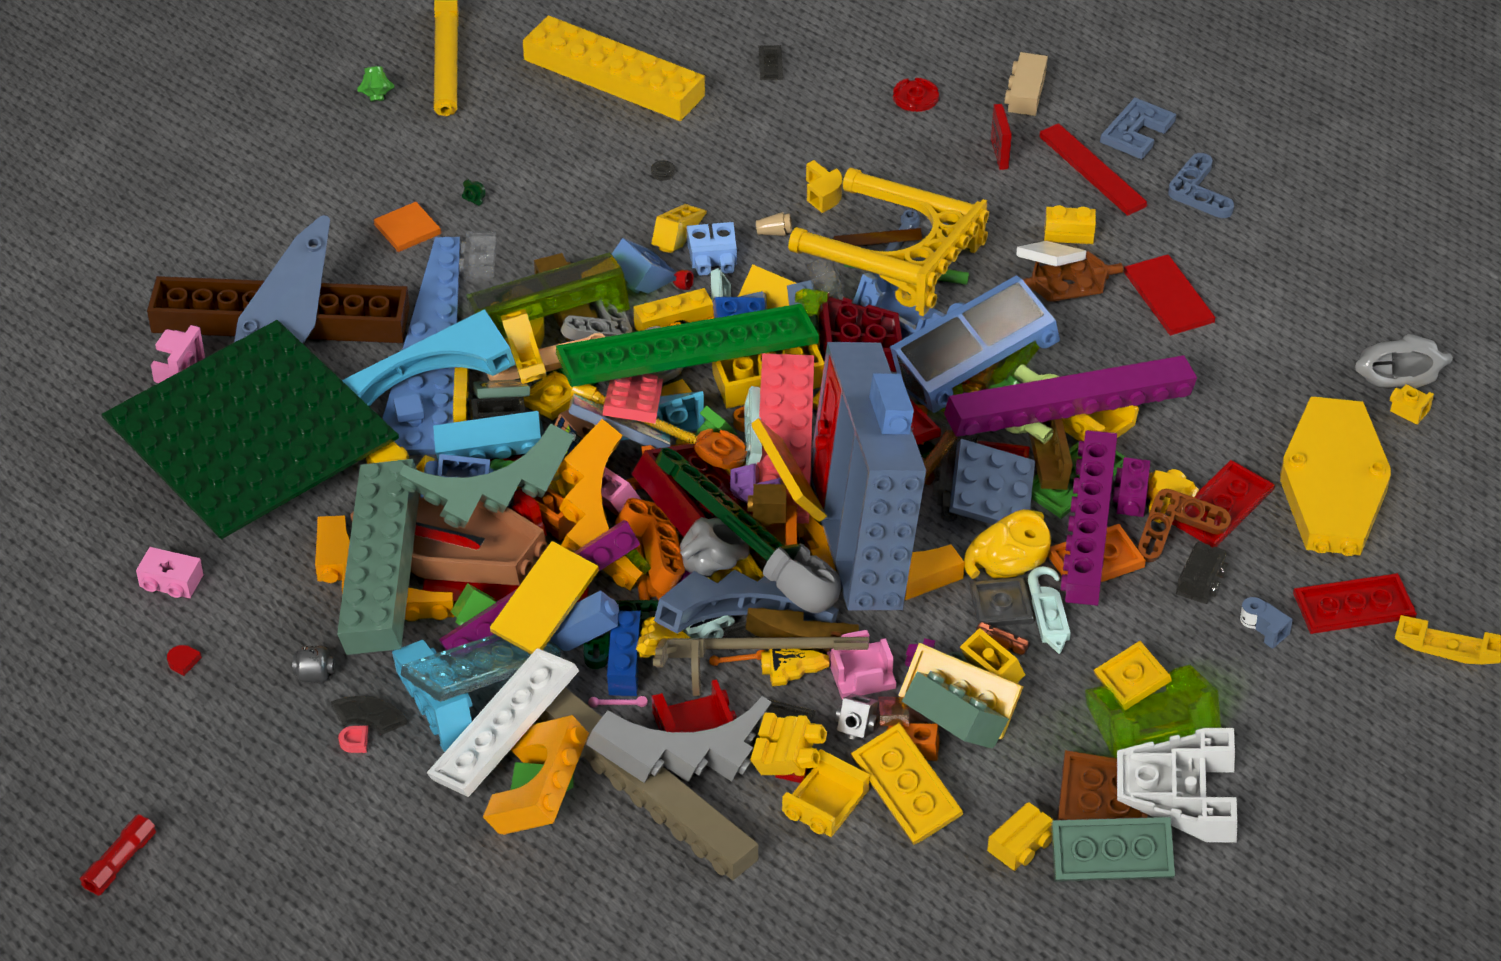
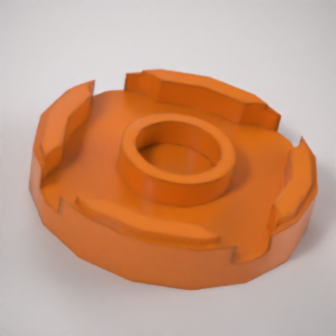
M707 429L699 433L695 441V451L705 462L722 469L738 468L745 462L747 457L746 446L736 435L725 430H720L719 433L713 432L714 429Z

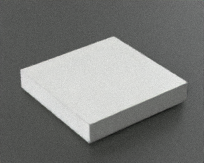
M1050 241L1017 247L1016 254L1018 257L1053 266L1065 265L1086 259L1085 250Z

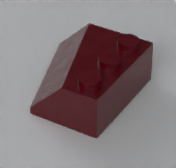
M821 291L818 333L823 361L825 362L827 342L881 343L891 372H897L890 346L902 340L899 313L872 305L860 306L853 304L852 299L843 297L842 300L829 297L830 293Z

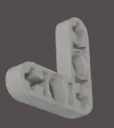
M607 287L600 288L594 299V304L600 318L567 316L561 327V333L570 340L588 338L594 333H601L606 337L632 333V327L619 295Z

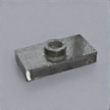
M781 45L758 46L760 80H783Z

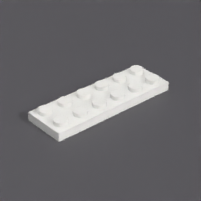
M537 648L428 770L427 774L435 782L469 797L579 672L575 663Z

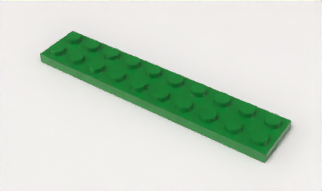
M801 303L556 345V355L570 386L574 387L818 344L819 334Z

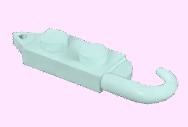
M1037 567L1028 575V584L1042 643H1048L1060 654L1065 642L1070 640V629L1061 595L1054 588L1040 587L1038 577L1043 574L1051 575L1056 581H1059L1060 577L1050 567Z

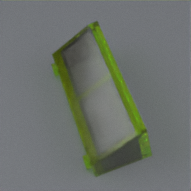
M610 252L466 295L471 316L485 309L503 338L507 336L500 316L522 309L526 310L529 321L597 300H602L604 308L609 307V304L614 305L618 313L630 310L624 273Z

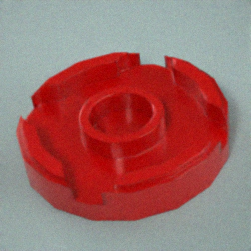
M909 78L904 79L893 88V100L902 109L913 112L926 111L933 108L939 101L938 88L934 83L923 78H915V80L909 81Z

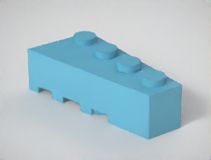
M422 639L401 649L394 650L392 654L396 672L411 697H414L421 714L426 715L432 733L434 735L439 734L440 746L445 752L472 722L469 710L472 707V701L468 692L461 690L458 679L455 676L451 677L446 663L439 661L436 650L429 648Z

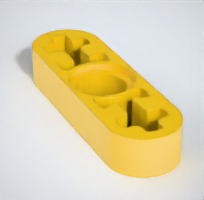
M455 367L453 422L467 421L469 368Z

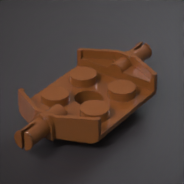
M1087 251L1086 259L1083 261L1060 266H1040L1039 262L1036 261L1032 276L1022 280L1032 291H1036L1048 302L1102 294L1106 279H1109V275L1122 274L1123 265L1122 263L1104 264L1103 261ZM1064 280H1072L1075 283L1068 284Z

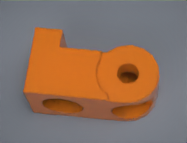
M900 723L922 755L926 757V760L937 761L940 744L938 724ZM896 724L889 725L887 727V730L895 726Z

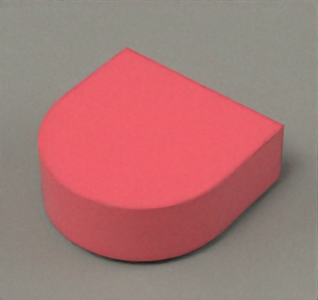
M348 726L344 728L338 736L341 749L349 753H367L369 727Z

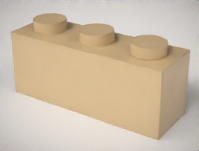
M1020 52L1018 61L1013 63L1012 75H1010L1008 89L1011 90H1006L1005 104H1009L1008 112L1036 116L1046 75L1048 56Z

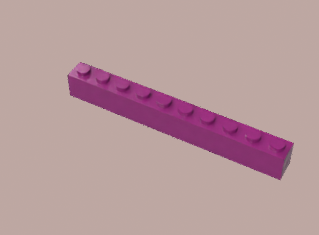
M1183 355L951 395L948 398L944 415L956 437L974 435L976 433L997 431L1015 426L1020 427L1037 422L1042 423L1048 420L1069 418L1084 413L1092 414L1131 405L1138 406L1166 399L1183 398L1191 395L1197 376Z

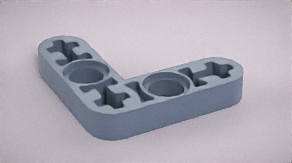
M1205 153L1194 154L1170 182L1169 196L1176 201L1219 218L1230 217L1234 209V202L1230 198L1198 186L1212 169L1213 160L1211 156ZM1185 176H1194L1196 179H1188ZM1201 197L1206 199V201H1198L1195 198Z

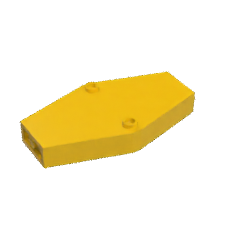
M1311 396L1283 457L1280 482L1306 550H1313L1317 553H1341L1345 556L1361 555L1387 493L1391 467L1363 401Z

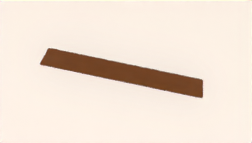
M921 228L839 235L834 236L833 239L859 246L922 240Z

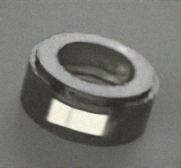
M666 160L657 161L651 166V175L660 181L669 180L675 175V166Z

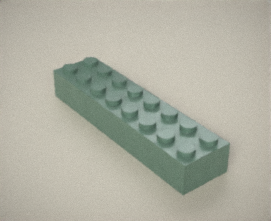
M413 459L360 465L337 631L346 655L398 650L402 647L420 493L417 491L414 493L406 491L396 479L404 465L417 470Z

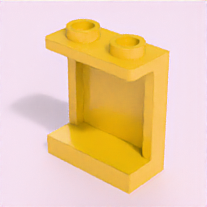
M1131 405L1115 410L1099 411L1092 414L1084 413L1069 418H1062L1064 430L1078 441H1084L1086 430L1117 433L1118 438L1135 426L1139 407Z
M820 749L818 751L820 753L818 767L810 771L792 794L786 792L783 795L782 811L789 819L793 821L799 820L809 825L815 833H824L832 837L869 791L870 774Z

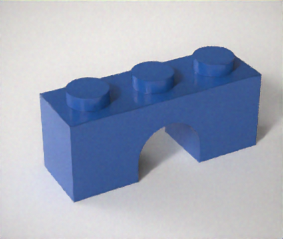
M619 611L618 626L611 629L607 670L609 695L637 696L639 652H637L636 646L639 637H641L640 632L642 630L640 611Z

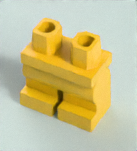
M764 713L758 732L760 738L756 739L750 760L761 775H790L795 773L796 776H804L806 768L818 767L820 753L816 748H812L813 744L825 743L827 731L822 724L811 723L807 716L780 718L775 713Z

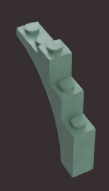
M550 424L541 439L524 456L510 465L489 474L467 478L442 477L423 473L404 465L396 481L400 482V486L406 491L412 493L417 491L424 495V499L429 503L437 506L439 504L443 505L444 508L440 516L444 518V522L455 528L459 526L464 528L479 501L484 503L483 506L486 509L495 513L498 511L503 513L518 486L522 487V491L531 497L538 496L542 498L575 436Z

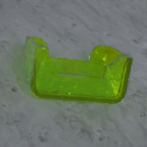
M1186 665L1175 668L1169 673L1172 681L1165 685V692L1149 695L1125 711L1119 703H1115L1114 694L1106 687L1085 690L1087 707L1113 758H1117V750L1152 741L1155 745L1169 741V737L1179 735L1180 738L1193 735L1196 730L1203 728H1221L1218 690L1194 667Z

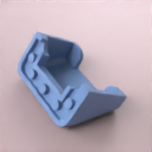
M872 272L862 274L853 304L860 306L872 305L899 313L902 340L965 305V303L961 302L954 303L949 307L947 314L930 308L924 317L920 316L919 311H916V305L906 307L898 302L895 292L899 287L884 280L879 274Z

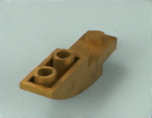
M748 608L746 618V630L759 638L841 637L843 634L858 632L859 625L803 621L804 612L765 608ZM830 648L802 650H814L827 655V652H829Z

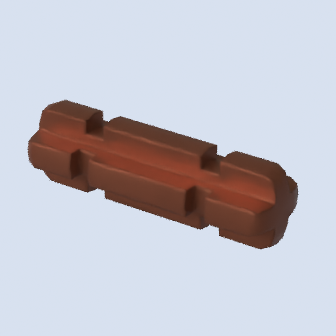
M980 622L976 628V631L981 628L1005 649L1009 650L1012 648L1013 652L1024 655L1028 649L1029 641L1020 636L1015 638V634L997 627L992 629L991 625Z

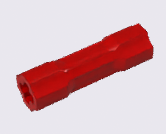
M140 814L135 815L121 831L118 839L79 878L81 885L86 890L100 896L115 880L116 874L136 851L143 848L156 833L155 825L148 818Z

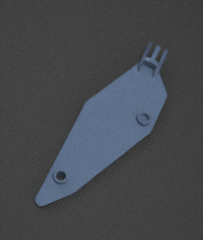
M322 215L292 241L238 318L234 342L275 320L283 324L300 342L304 343L316 323L330 227V218L328 216Z

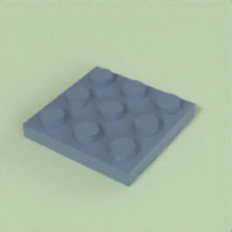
M960 439L957 443L949 512L994 524L1015 511L1022 509L1030 510L1035 460Z

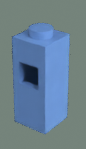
M873 373L869 398L882 434H910L914 410L901 374Z
M600 590L577 602L550 640L563 651H570L618 626L619 605L614 599L608 597Z

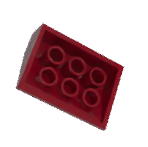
M695 444L666 447L678 452L690 465L699 470L748 514H753V512H748V504L735 497L730 491V476L724 469L715 467L701 459L695 451ZM662 448L645 450L631 474L683 537H685L693 523L700 517L707 519L717 518L677 483L672 475H668L656 464L655 460Z

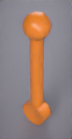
M759 650L755 654L728 657L713 655L710 657L709 663L712 666H717L719 663L751 659L760 660L761 652L767 651Z

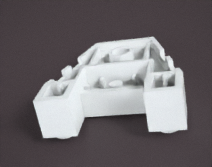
M1203 728L1196 730L1193 735L1182 738L1179 735L1169 737V741L1155 745L1152 741L1117 750V800L1152 817H1171V826L1205 842H1237L1236 797H1206V772H1234V728Z

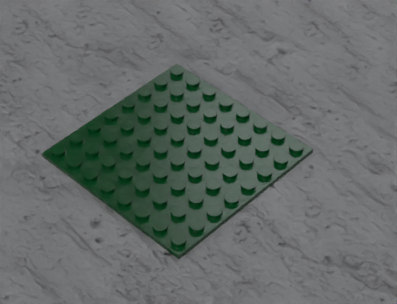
M278 320L102 413V418L221 540L399 439V434Z

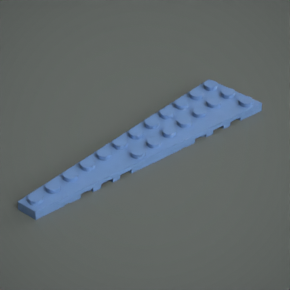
M435 237L403 349L457 323L460 237ZM455 367L422 372L391 387L382 419L399 434V439L394 442L399 447H404L408 455H436L433 425L454 423ZM419 394L424 418L398 423L393 398Z

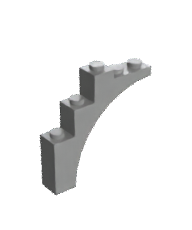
M761 696L747 712L734 721L714 729L698 732H666L649 729L629 722L607 710L593 728L586 745L643 783L651 774L656 776L663 766L689 782L694 774L700 776L706 765L732 782L738 772L743 775L751 764V760L748 757L753 747L750 745L757 735L753 731L756 727L760 728L764 713H767L772 702Z

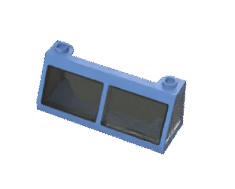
M1016 275L890 346L897 374H901L906 391L935 413L946 407L949 396L953 395L952 388L1033 341H1036V344L1041 348H1048L1059 342L1060 337L1056 320L1026 283Z

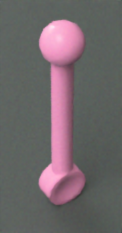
M640 696L637 699L598 700L596 697H591L588 701L589 706L593 708L598 705H638L644 707L648 703L647 698L644 696Z

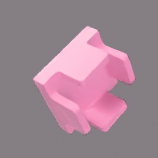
M190 325L186 332L169 329L164 331L155 344L156 350L171 353V355L167 359L168 364L158 361L152 362L153 380L156 383H160L205 358L200 327Z
M868 630L843 634L841 637H869ZM886 638L880 639V642L870 643L868 650L831 649V651L827 652V655H829V665L842 699L852 693L862 696L896 689V681L893 675V656Z

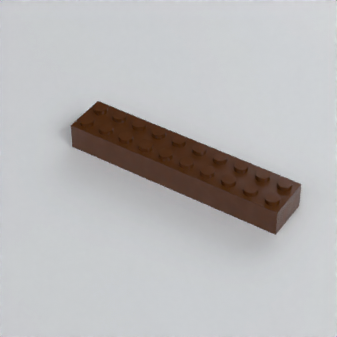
M157 276L147 309L151 333H164L167 329L186 332L190 325L200 327L201 335L235 336L238 318L264 281ZM321 283L316 323L307 339L403 343L410 310L408 287Z

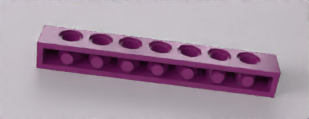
M1086 430L1084 441L1079 440L1078 456L1082 457V459H1077L1075 475H1080V478H1074L1073 493L1078 495L1077 497L1072 496L1071 512L1075 513V516L1070 515L1068 532H1073V535H1067L1066 551H1070V555L1065 554L1063 571H1068V575L1062 574L1061 591H1066L1065 602L1095 606L1099 604L1117 433Z

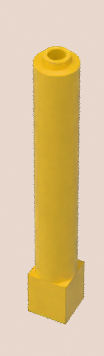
M434 0V111L438 115L449 116L457 111L458 0Z

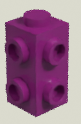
M1124 457L1122 468L1117 467L1115 483H1119L1120 487L1115 486L1113 502L1118 503L1117 514L1144 516L1150 460Z

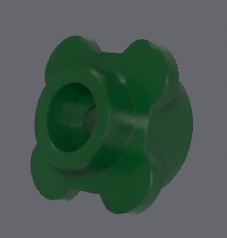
M469 179L463 182L464 191L462 198L478 206L482 205V199L486 194L482 183L478 181L471 182Z

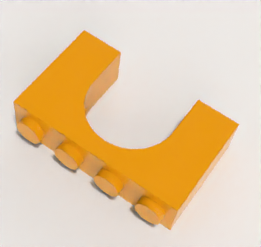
M573 715L533 724L511 748V751L523 763L544 764V766L527 784L517 789L492 794L483 818L497 833L508 834L554 823L589 735L588 731Z

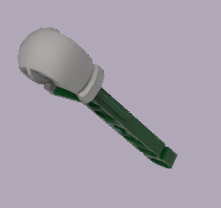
M666 447L660 450L655 460L656 464L668 475H672L677 483L767 560L763 575L770 581H777L776 586L788 599L798 607L811 613L823 612L834 605L841 592V581L838 573L819 557L810 555V550L803 544L785 546L699 470L690 465L678 452Z

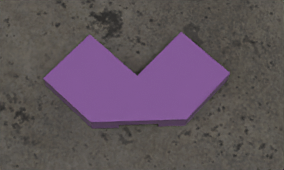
M756 463L731 469L730 491L735 497L747 504L748 495H753V484H784L781 478L759 483V468Z

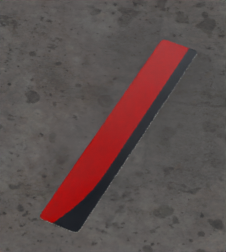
M416 522V536L478 550L485 540L481 537Z

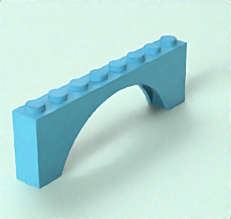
M484 309L342 381L370 406L380 395L395 384L422 372L440 368L459 367L479 370L494 376L516 364L509 345Z

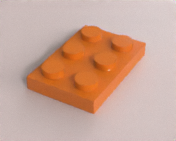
M1120 524L1107 527L1101 582L1145 567L1146 560ZM1066 542L1051 546L1048 554L1049 559L1061 576L1062 574L1068 575V571H1063L1065 554L1070 555V551H1066Z

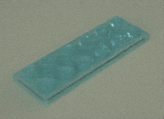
M494 634L403 664L400 675L409 680L414 686L421 688L431 695L433 699L441 702L511 678L531 654ZM547 643L543 651L560 657L561 650L550 643Z

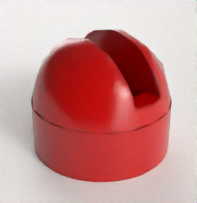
M691 270L677 271L674 274L676 277V281H673L674 285L681 290H690L694 281L693 272Z

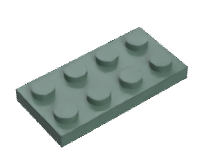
M1171 817L1052 820L1051 822L1055 881L1175 877Z

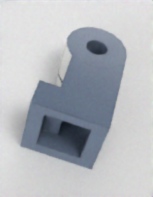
M1249 597L1242 602L1241 623L1263 634L1266 645L1273 649L1290 635L1292 618L1257 597Z

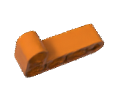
M628 498L615 523L617 525L623 520L627 521L634 534L642 538L651 585L659 593L666 594L678 584L685 572L676 527L670 523L668 517L655 503L637 498Z

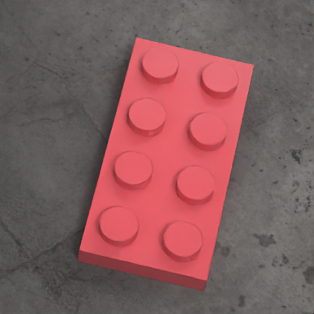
M643 374V376L636 375L610 380L603 415L655 424L663 379L658 378L654 374Z

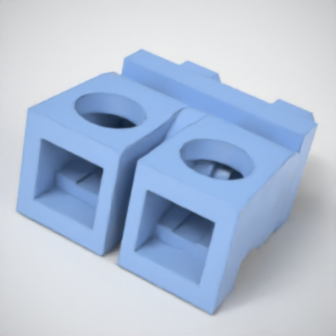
M734 222L712 224V238H710L708 224L686 226V242L689 248L692 268H696L699 276L708 275L711 273V267L720 266L724 274L734 272V267L737 265ZM720 230H727L729 231V235L726 237H721L717 234V232ZM695 232H703L705 237L697 239L692 235Z

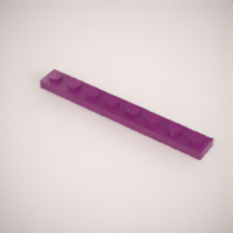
M623 520L573 553L596 564L600 571L639 546L640 543L629 523ZM515 591L439 639L454 664H457L499 637L490 631V626Z

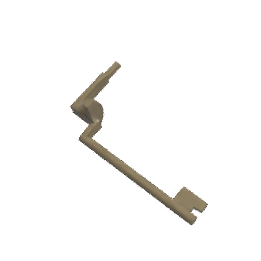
M869 637L661 639L655 649L653 666L664 667L668 658H691L693 696H700V658H704L706 649L834 648V650H868Z

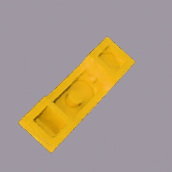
M1400 616L1395 639L1411 649L1465 664L1501 663V635L1485 632L1483 639L1429 629V621Z

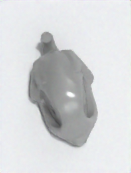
M1407 334L1401 340L1381 342L1365 348L1361 352L1360 359L1355 364V369L1367 382L1377 387H1404L1407 384L1417 389L1436 381L1439 371L1452 362L1453 356L1447 351H1438L1437 345L1433 340Z
M700 517L693 523L680 544V553L683 557L685 570L690 573L695 571L707 578L711 577L718 570L735 567L737 561L745 560L749 555V545L719 518L707 519Z

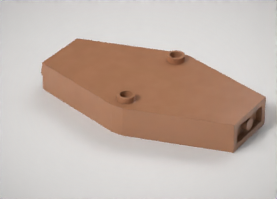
M419 495L416 522L481 537L485 540L478 550L415 535L410 572L418 577L430 580L520 586L548 545L543 529L508 507L503 513L500 511L495 513L486 509L483 506L484 503L479 501L464 528L460 526L455 528L445 523L444 518L440 516L444 508L443 505H433L424 499L425 496L421 498ZM353 511V512L351 513V515H350L352 522H353V514H354V511Z

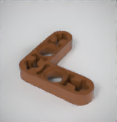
M1162 489L1154 499L1137 549L1146 560L1145 562H1154L1158 560L1162 553L1173 519L1212 534H1222L1227 530L1231 522L1230 514L1222 507L1172 489ZM1168 497L1171 504L1168 505L1164 514L1160 512L1163 506L1162 500ZM1190 505L1197 507L1199 516L1194 518L1187 516L1185 507ZM1205 511H1208L1205 522L1201 521ZM1216 516H1220L1221 522H1223L1219 526L1214 525ZM1153 520H1161L1165 524V530L1162 532L1154 531L1151 528V522ZM1150 539H1156L1153 546V551L1155 552H1152L1151 555L1146 554L1145 548H1147Z

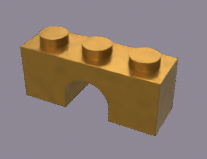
M753 484V495H748V512H753V514L749 515L785 545V484ZM749 546V550H753L752 558L754 560H765L759 553H757L751 546Z

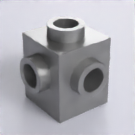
M853 693L844 697L842 705L838 707L836 712L837 731L845 733V737L852 740H862V738L875 732L879 723V716L876 715L879 701Z

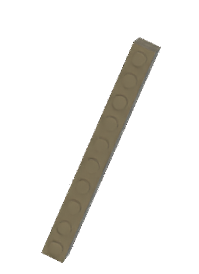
M565 687L535 722L538 724L573 715L588 731L587 743L593 728L602 717ZM585 743L580 758L584 757L589 761L597 774L601 775L603 773L606 775L615 789L618 791L624 790L629 794L632 802L637 807L641 808L643 806L646 808L656 823H664L669 827L673 836L678 841L684 840L687 842L696 856L699 858L705 857L710 861L719 875H727L730 879L734 880L758 861V843L667 769L662 767L656 776L651 774L643 783Z

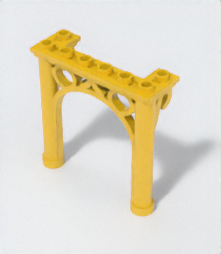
M849 168L843 180L844 191L871 196L910 207L923 213L932 224V230L928 236L921 242L902 250L874 251L809 233L805 229L796 227L790 235L788 248L789 251L801 254L803 252L879 274L884 280L899 287L895 292V296L900 304L906 307L916 305V311H919V315L924 317L928 310L936 304L937 294H935V285L937 280L946 273L949 265L956 261L962 249L965 250L967 247L971 253L975 254L979 247L986 243L988 232L985 231V226L989 218L987 200L982 199L981 202L977 201L975 204L867 175L855 168ZM917 257L926 258V260L923 261H915L912 259Z

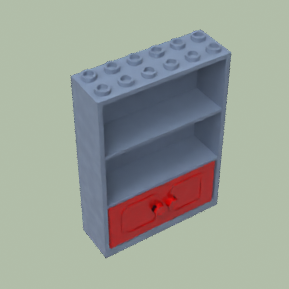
M827 342L811 453L810 486L827 514V517L821 523L836 572L840 577L841 589L847 610H903L926 468L912 429L910 434H882L869 395L873 373L892 374L881 343Z

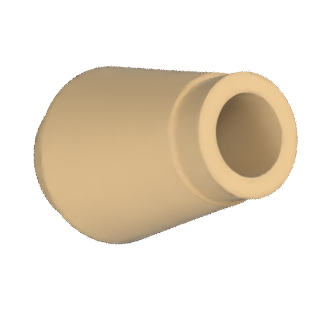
M784 212L761 220H756L757 234L786 236L787 233H792L790 213L784 214Z

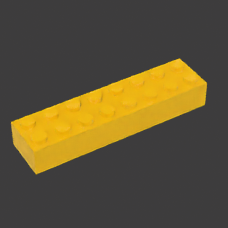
M549 15L523 39L525 61L678 121H681L705 96V75Z

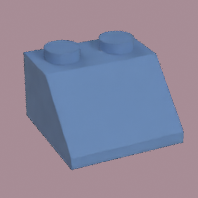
M624 238L621 239L606 261L613 268L612 273L622 280L625 279L628 282L626 286L638 294L640 291L649 294L676 280L674 276L676 271L654 251Z

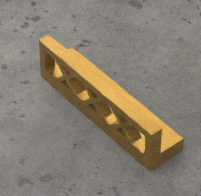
M1062 418L1048 420L1042 423L1052 428L1054 432H1052L1053 435L1047 443L1043 444L1040 440L1029 434L1041 489L1067 490L1073 464Z

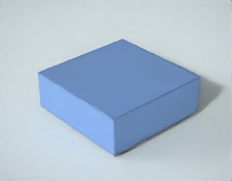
M419 394L393 398L398 423L424 418Z

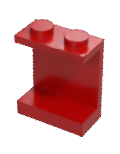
M717 679L711 681L712 695L670 706L667 705L663 693L652 695V713L660 731L698 732L709 730L734 721L737 716L734 710H729L728 694L725 689L721 690Z

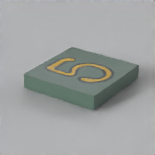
M520 379L473 382L474 392L479 399L525 397L530 395V386L528 383L522 384Z

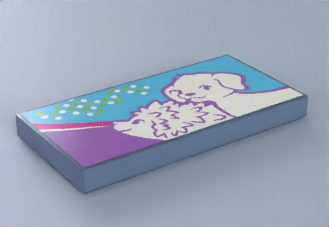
M573 394L569 405V414L595 425L603 419L621 433L623 437L645 446L651 445L655 449L671 446V435L635 420L604 416V406Z

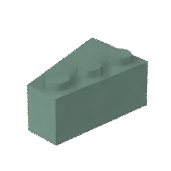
M917 671L902 700L903 703L965 742L991 749L996 745L1009 718L987 707V704L975 697H969L965 694L966 691L954 684L948 685L944 683L945 678L933 671H930L929 674Z

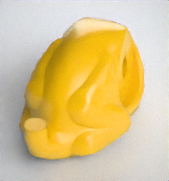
M1028 509L1018 510L975 537L965 552L964 568L971 579H974L980 574L978 568H985L986 573L991 578H1012L1041 566L1045 562L1051 546L1050 531L1044 521V514Z

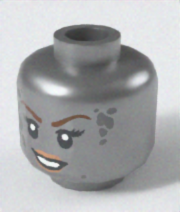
M302 646L293 655V675H297L301 682L324 683L329 673H334L335 658L329 655L328 649L324 646Z

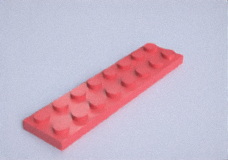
M762 353L759 417L761 421L784 440L810 485L814 355ZM762 446V457L760 462H757L759 483L781 478ZM786 487V507L787 505H797V524H809V513L794 501Z

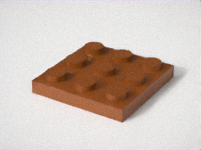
M1065 750L1057 820L1148 818V814L1117 800V758Z

